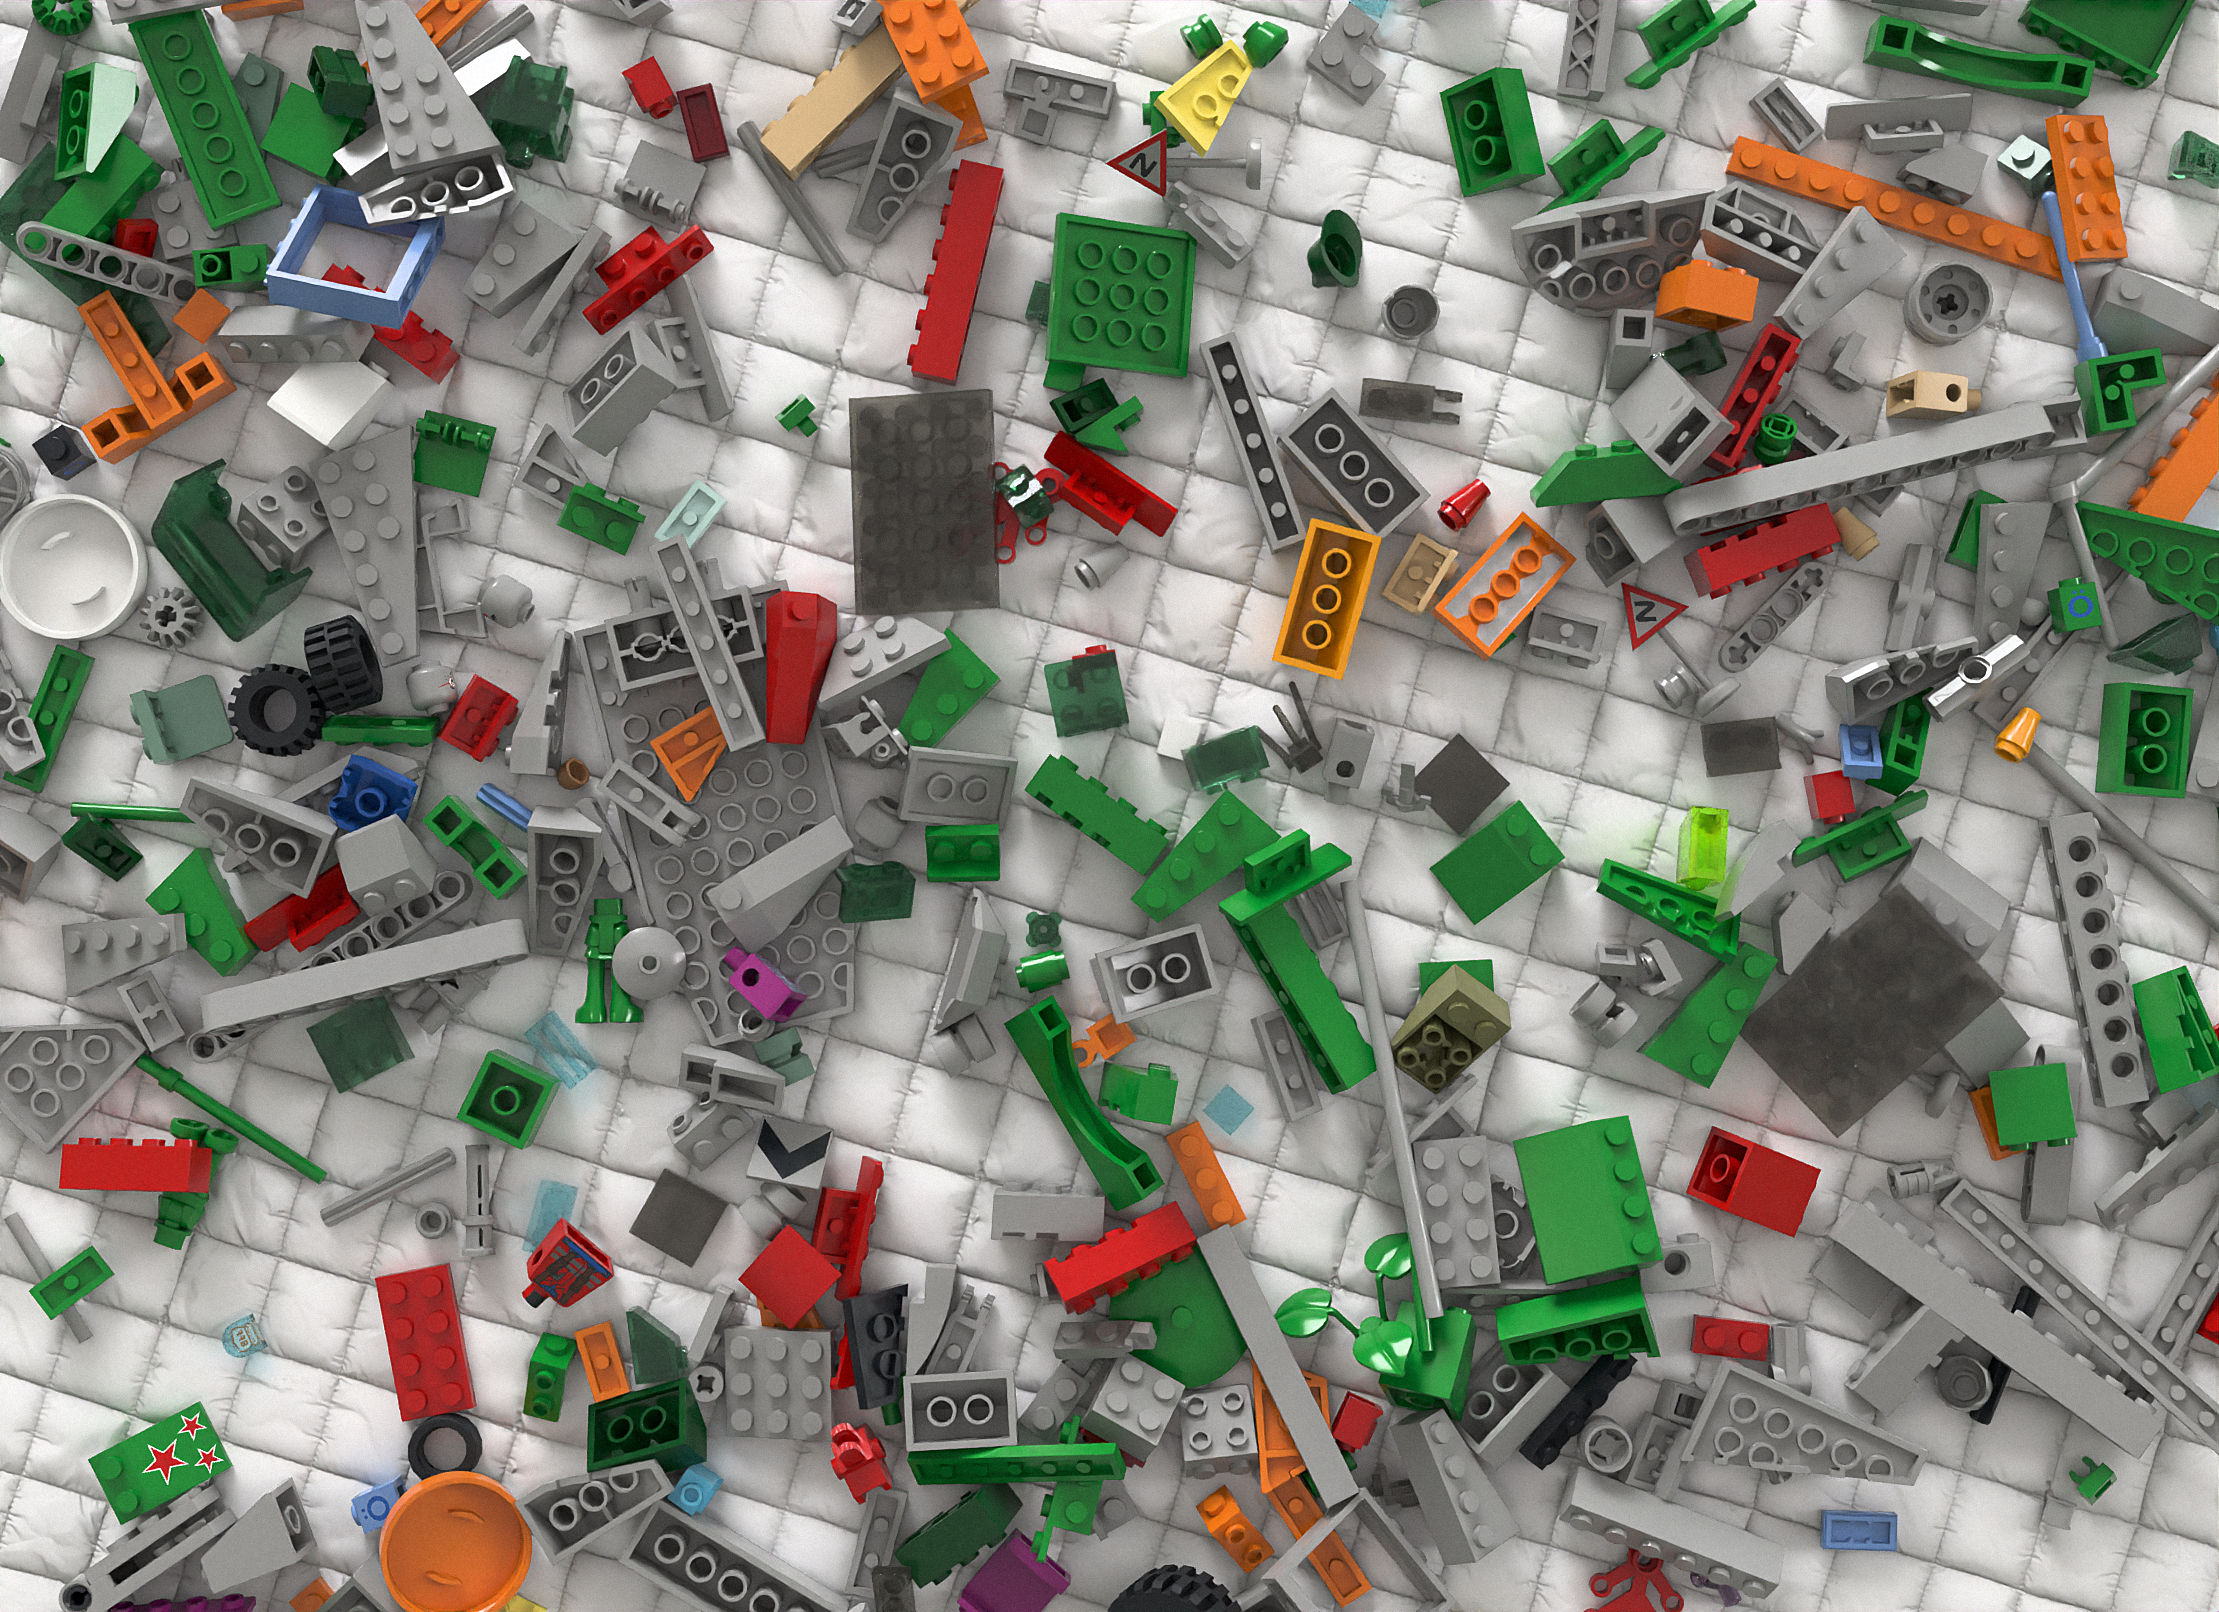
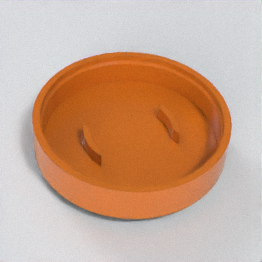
M451 1471L422 1480L398 1499L387 1515L382 1527L379 1541V1561L390 1593L405 1611L497 1612L513 1598L529 1570L532 1557V1535L529 1526L514 1504L517 1500L512 1493L502 1484L488 1476L468 1471Z

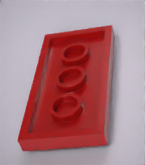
M450 1262L376 1277L375 1282L402 1422L471 1409L477 1406Z

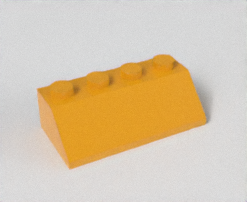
M1311 518L1274 650L1273 661L1343 680L1383 537L1321 519Z

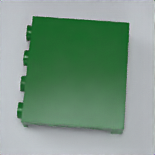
M2028 0L2018 22L2025 25L2026 30L2031 34L2039 37L2046 36L2057 42L2058 47L2063 51L2071 54L2078 53L2090 61H2095V68L2103 71L2109 70L2121 76V80L2125 84L2134 88L2141 87L2145 89L2158 79L2160 74L2156 72L2195 0Z

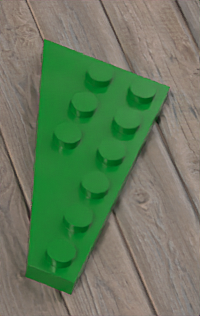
M2078 500V503L2075 505L2089 548L2092 551L2112 561L2128 573L2153 586L2202 618L2219 626L2218 530Z

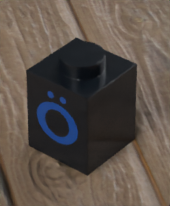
M63 424L32 444L51 475L66 481L97 462V459L80 433Z

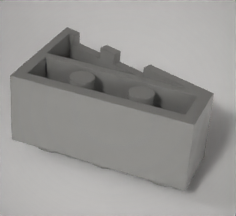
M1004 1182L1003 1187H997L995 1190L991 1240H1002V1236L1023 1237V1240L1035 1241L1036 1238H1052L1057 1241L1098 1242L1103 1237L1105 1194L1098 1193V1187L1077 1186L1076 1192L1062 1191V1185L1040 1184V1190L1025 1189L1026 1183Z

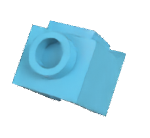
M701 1463L689 1466L674 1487L675 1490L669 1494L667 1499L691 1516L696 1511L701 1514L724 1480Z

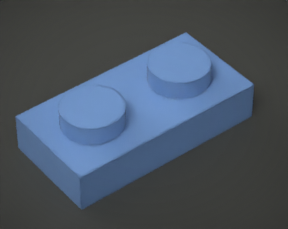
M1840 724L1838 740L1843 777H1852L1858 780L1868 778L1881 779L1883 764L1877 726H1848L1847 724Z

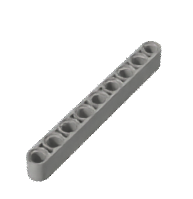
M445 871L435 876L432 892L421 896L430 905L429 912L425 917L419 916L415 910V904L421 897L391 908L367 920L288 973L324 965L328 957L333 958L337 962L359 956L354 949V944L359 937L367 941L368 951L366 954L396 947L465 902L473 891L471 878L461 871ZM452 877L456 878L460 883V891L455 897L449 896L445 889L447 881ZM390 917L395 918L399 924V930L394 937L389 936L385 931V923ZM279 1022L246 1029L241 1036L235 1032L221 1036H206L203 1027L188 1039L186 1051L192 1061L196 1063L216 1062L227 1057ZM206 1037L210 1038L214 1043V1051L211 1056L206 1055L202 1049V1042Z
M508 919L204 994L198 998L204 1033L206 1036H221L517 963L529 958L530 953L523 920Z

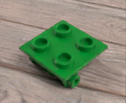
M426 410L424 419L418 418L416 423V432H419L420 435L413 458L415 460L413 481L479 498L497 428Z

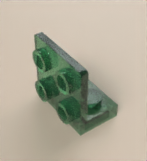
M1114 652L1044 666L1058 739L1129 725Z

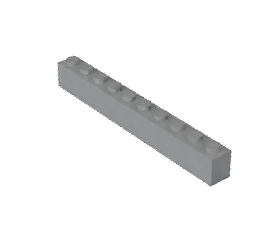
M1853 1200L1850 1202L1827 1234L1829 1238L1913 1299L1934 1310L1965 1334L1971 1341L2123 1451L2138 1460L2141 1458L2165 1424L2154 1416L2157 1412L2156 1408L2140 1397H2137L2135 1401L2123 1394L2127 1388L2113 1377L2107 1375L2105 1379H2102L2093 1372L2096 1368L2094 1363L2079 1353L2073 1358L2063 1350L2066 1343L2048 1331L2043 1336L2032 1327L2036 1322L2020 1310L2016 1309L2014 1314L2002 1306L2006 1301L2004 1298L1987 1287L1984 1292L1979 1290L1972 1284L1975 1278L1957 1265L1954 1270L1950 1269L1942 1263L1945 1256L1932 1246L1926 1244L1924 1248H1921L1914 1243L1912 1239L1915 1234L1898 1222L1893 1227L1881 1219L1885 1213L1867 1200L1863 1205Z

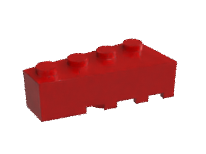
M1827 502L1800 509L1778 518L1779 522L1770 521L1740 535H1733L1710 545V547H1702L1684 556V562L1698 597L1709 594L1711 600L1731 593L1730 585L1743 580L1746 587L1766 579L1764 572L1777 567L1778 572L1781 573L1800 565L1797 558L1811 554L1814 560L1834 552L1831 545L1842 540Z
M1176 1200L1135 1219L1130 1224L1133 1229L1125 1231L1124 1227L1105 1233L1098 1240L1099 1245L1095 1247L1085 1245L1084 1243L1071 1249V1253L1063 1262L1058 1263L1056 1257L1043 1262L1047 1277L1067 1315L1074 1311L1077 1315H1081L1096 1306L1095 1300L1108 1294L1110 1298L1115 1297L1129 1288L1127 1283L1138 1277H1141L1142 1280H1147L1161 1271L1160 1266L1173 1259L1174 1263H1178L1194 1253L1192 1249L1197 1246V1238Z

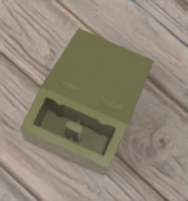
M1454 964L1429 986L1390 1041L1395 1066L1437 1095L1512 1029L1508 1002Z

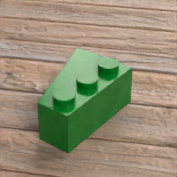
M948 627L944 634L952 648L931 658L897 728L911 746L936 748L1001 681Z
M2184 965L2133 984L2134 1001L2139 1011L2160 1094L2218 1074L2219 1040L2187 966Z
M1104 1062L1098 1105L1108 1106V1109L1117 1111L1119 1108L1120 1114L1135 1120L1171 1126L1178 1086L1177 1075L1172 1073L1170 1066L1149 1062L1147 1069Z

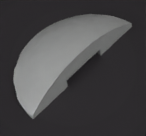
M1683 189L1639 192L1598 198L1559 207L1528 218L1510 227L1514 255L1520 270L1523 271L1526 278L1532 284V288L1553 305L1557 304L1569 309L1576 315L1588 317L1611 316L1617 308L1635 310L1656 299L1655 292L1659 290L1661 275L1675 270L1676 266H1685L1690 264L1691 260H1694L1692 252L1701 237L1700 228L1706 197L1715 193V190Z

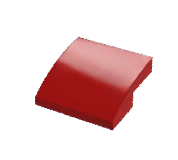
M788 1224L738 1280L792 1330L842 1274Z

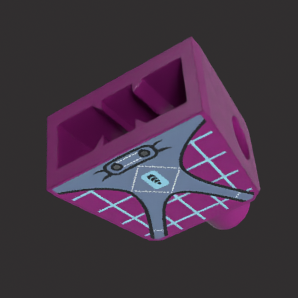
M735 946L726 954L722 961L734 972L728 980L729 983L769 1020L785 1023L809 996L764 956L754 953L748 956L741 948ZM759 975V981L756 984V978Z

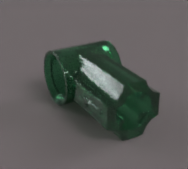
M1716 330L1686 340L1685 344L1658 352L1649 357L1651 362L1659 354L1683 378L1694 374L1701 376L1728 365Z

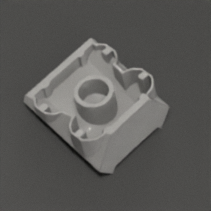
M1493 1174L1490 1180L1499 1265L1520 1277L1527 1270L1528 1265L1538 1251L1525 1194Z

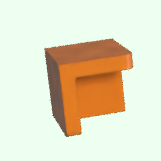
M199 288L183 308L180 306L171 318L173 322L204 344L231 310L203 288Z

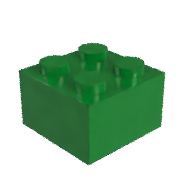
M499 1049L488 1051L456 1118L521 1150L526 1149L532 1145L563 1080Z

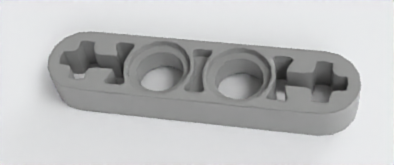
M1815 561L1807 562L1797 568L1721 646L1718 652V661L1721 667L1733 673L1750 667L1826 589L1830 580L1828 569L1820 562ZM1805 571L1808 573L1817 571L1819 575L1816 581L1819 585L1813 584L1808 586L1802 592L1803 595L1807 596V599L1804 600L1802 594L1790 585L1793 583L1796 588L1801 586L1807 579V576L1804 574ZM1788 594L1794 598L1796 607L1793 613L1787 615L1779 611L1777 608L1779 596ZM1764 620L1769 624L1771 631L1766 640H1758L1753 636L1751 629L1755 621ZM1743 634L1746 641L1752 646L1757 647V650L1754 652L1752 647L1747 648L1740 656L1743 663L1735 662L1731 664L1728 661L1731 657L1728 650L1729 648L1736 650L1746 642L1740 639V636Z

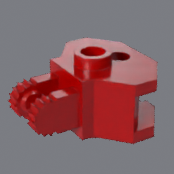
M844 1422L833 1427L830 1434L833 1439L831 1447L835 1458L831 1460V1465L838 1479H845L857 1503L860 1505L866 1502V1492L880 1485L885 1491L891 1489L892 1477L885 1461V1457H887L886 1451L880 1439L875 1437L868 1424L864 1423L853 1428L851 1424L849 1425V1423L846 1424Z

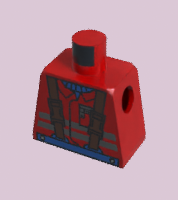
M562 1217L528 1258L526 1263L528 1278L532 1283L522 1292V1296L534 1308H538L548 1297H551L562 1307H569L614 1276L611 1258Z

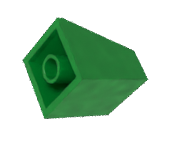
M1414 1299L1413 1302L1401 1300L1395 1321L1403 1322L1411 1328L1414 1336L1413 1347L1407 1360L1404 1377L1380 1374L1378 1383L1391 1406L1415 1412L1443 1408L1450 1420L1461 1422L1478 1328L1472 1315H1469L1470 1313L1460 1307L1450 1306L1448 1310L1443 1309L1444 1316L1431 1318L1434 1351L1419 1352Z

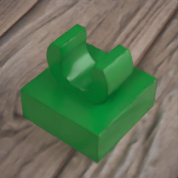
M802 393L775 416L777 421L788 432L797 426L805 436L809 437L818 429L808 416L815 409V406Z
M2084 1456L2082 1461L2090 1468V1473L2085 1477H2080L2071 1470L2069 1476L2075 1484L2079 1485L2077 1489L2080 1495L2093 1505L2117 1478L2107 1465L2102 1463L2097 1468L2091 1458Z

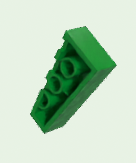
M1226 789L1130 899L1153 920L1159 923L1243 865L1245 858L1273 844L1282 837Z
M1738 941L1737 955L1731 966L1719 960L1705 975L1702 982L1683 999L1682 1004L1669 1018L1663 1021L1647 1042H1644L1636 1052L1699 1086L1709 1089L1778 959L1747 942Z

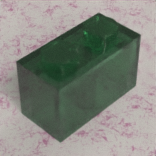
M1256 725L1245 726L1180 750L1194 791L1206 790L1207 795L1228 789L1226 782L1237 778L1240 779L1241 783L1261 777L1260 770L1270 767Z

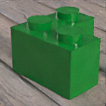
M2160 347L2089 359L2073 367L2078 395H2080L2082 401L2080 406L2086 438L2120 433L2137 426L2131 394L2151 391L2167 383Z

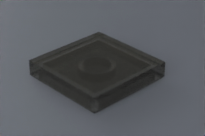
M1457 733L1415 776L1414 793L1419 798L1421 795L1432 797L1429 807L1460 836L1510 783L1471 744Z
M666 1167L634 1221L629 1233L692 1268L729 1202Z

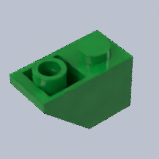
M267 244L192 251L197 288L235 292L268 290V287L263 284L267 273L266 266L267 264H272L276 257V252Z

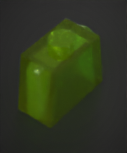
M1692 805L1679 827L1676 883L1685 884L1692 891H1701L1706 887H1714L1725 881L1728 809Z

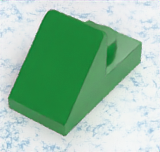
M1135 395L1074 435L1075 440L1089 449L1128 457L1129 452L1116 431L1121 429L1122 432H1126L1141 422L1139 416L1143 414L1142 404Z

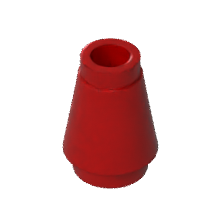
M1475 479L1472 483L1443 500L1441 508L1437 511L1438 516L1448 528L1455 532L1461 528H1467L1486 499L1491 495V492L1481 480Z

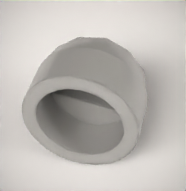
M2027 598L2022 607L2020 622L2031 627L2041 624L2047 616L2050 608L2049 605L2036 599Z

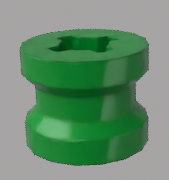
M1205 13L1200 15L1197 22L1192 26L1185 25L1180 28L1183 41L1197 60L1205 57L1207 50L1219 48L1223 45V40L1217 27Z

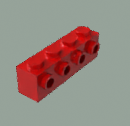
M333 263L321 279L323 281L370 290L362 284L366 278L348 265L342 270ZM376 286V288L373 290L376 292L386 293L378 286ZM409 310L400 330L371 324L375 332L372 337L439 385L460 357L457 352L450 348L454 342L436 328L432 333H429L421 327L424 320L411 310Z
M1768 323L1759 331L1717 409L1735 428L1703 461V464L1722 474L1733 467L1737 469L1748 451L1743 447L1749 436L1755 437L1758 433L1761 421L1764 418L1761 416L1767 404H1773L1782 388L1778 383L1783 373H1789L1799 357V354L1795 351L1801 339L1771 323Z
M79 1138L78 1144H63L59 1189L209 1193L212 1149L197 1147L198 1140L175 1139L174 1146H165L166 1140L142 1139V1146H133L134 1139L111 1138L110 1145H101V1138Z

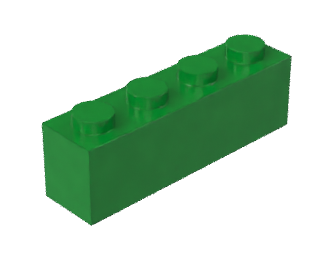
M120 132L94 172L81 176L40 223L106 243L112 235V229L118 224V220L125 219L134 212L137 206L136 202L145 192L152 191L159 184L165 169L133 140ZM30 232L24 239V242L32 249H39L45 243V236L39 232ZM69 244L62 250V257L67 261H76L83 254L82 247L77 244ZM52 266L55 270L59 271L67 277H70L73 273Z

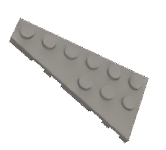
M411 425L308 462L383 668H388L420 656L419 612L417 611L418 574L416 573V497H414L413 482L415 460L413 459L412 447L414 427Z
M1723 1357L1678 1458L1680 1461H1704L1717 1465L1727 1466L1731 1464L1749 1466L1753 1469L1809 1475L1814 1473L1836 1478L1851 1477L1867 1479L1873 1482L1914 1486L1929 1452L1916 1444Z

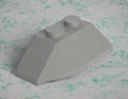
M1738 180L1706 197L1700 228L1706 255L1734 268L1744 269L1747 271V274L1762 281L1797 284L1824 248L1820 242H1816L1811 229L1794 207Z
M973 888L933 1027L934 1030L941 1031L987 1005L988 999H996L1001 979L995 978L998 964L1006 965L1011 944L1005 943L1007 936L984 892L977 888Z

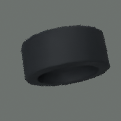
M445 1413L428 1418L413 1432L408 1444L409 1463L413 1472L421 1480L451 1471L471 1472L477 1466L482 1454V1438L477 1427L467 1417L457 1413ZM439 1428H450L457 1431L466 1443V1455L463 1462L452 1470L434 1468L427 1461L424 1454V1444L427 1437L432 1431Z

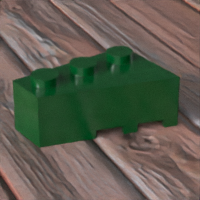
M984 1483L974 1493H971L969 1490L960 1497L962 1501L944 1513L941 1511L903 1541L894 1555L920 1589L930 1582H933L935 1585L940 1584L953 1572L951 1570L952 1567L958 1563L962 1567L968 1565L980 1554L978 1551L986 1544L989 1548H993L1007 1536L1005 1529L1023 1506V1503L1008 1483Z

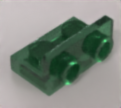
M885 861L879 865L854 863L848 867L836 868L835 876L842 884L838 918L843 924L911 918L916 878L904 864L897 861Z

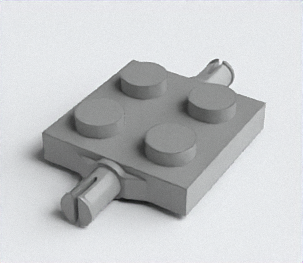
M182 157L178 158L179 162L176 158L171 160L176 181L168 186L156 188L148 192L155 222L159 225L158 233L166 261L173 263L185 259L193 260L192 251L240 246L235 224L215 232L211 229Z

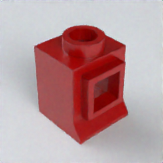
M654 56L621 72L629 84L628 86L643 114L649 112L654 119H660L673 111V107L679 104Z
M1347 1390L1331 1426V1434L1336 1439L1337 1446L1351 1453H1355L1356 1448L1361 1450L1363 1445L1368 1446L1378 1424L1376 1419L1384 1413L1382 1407Z

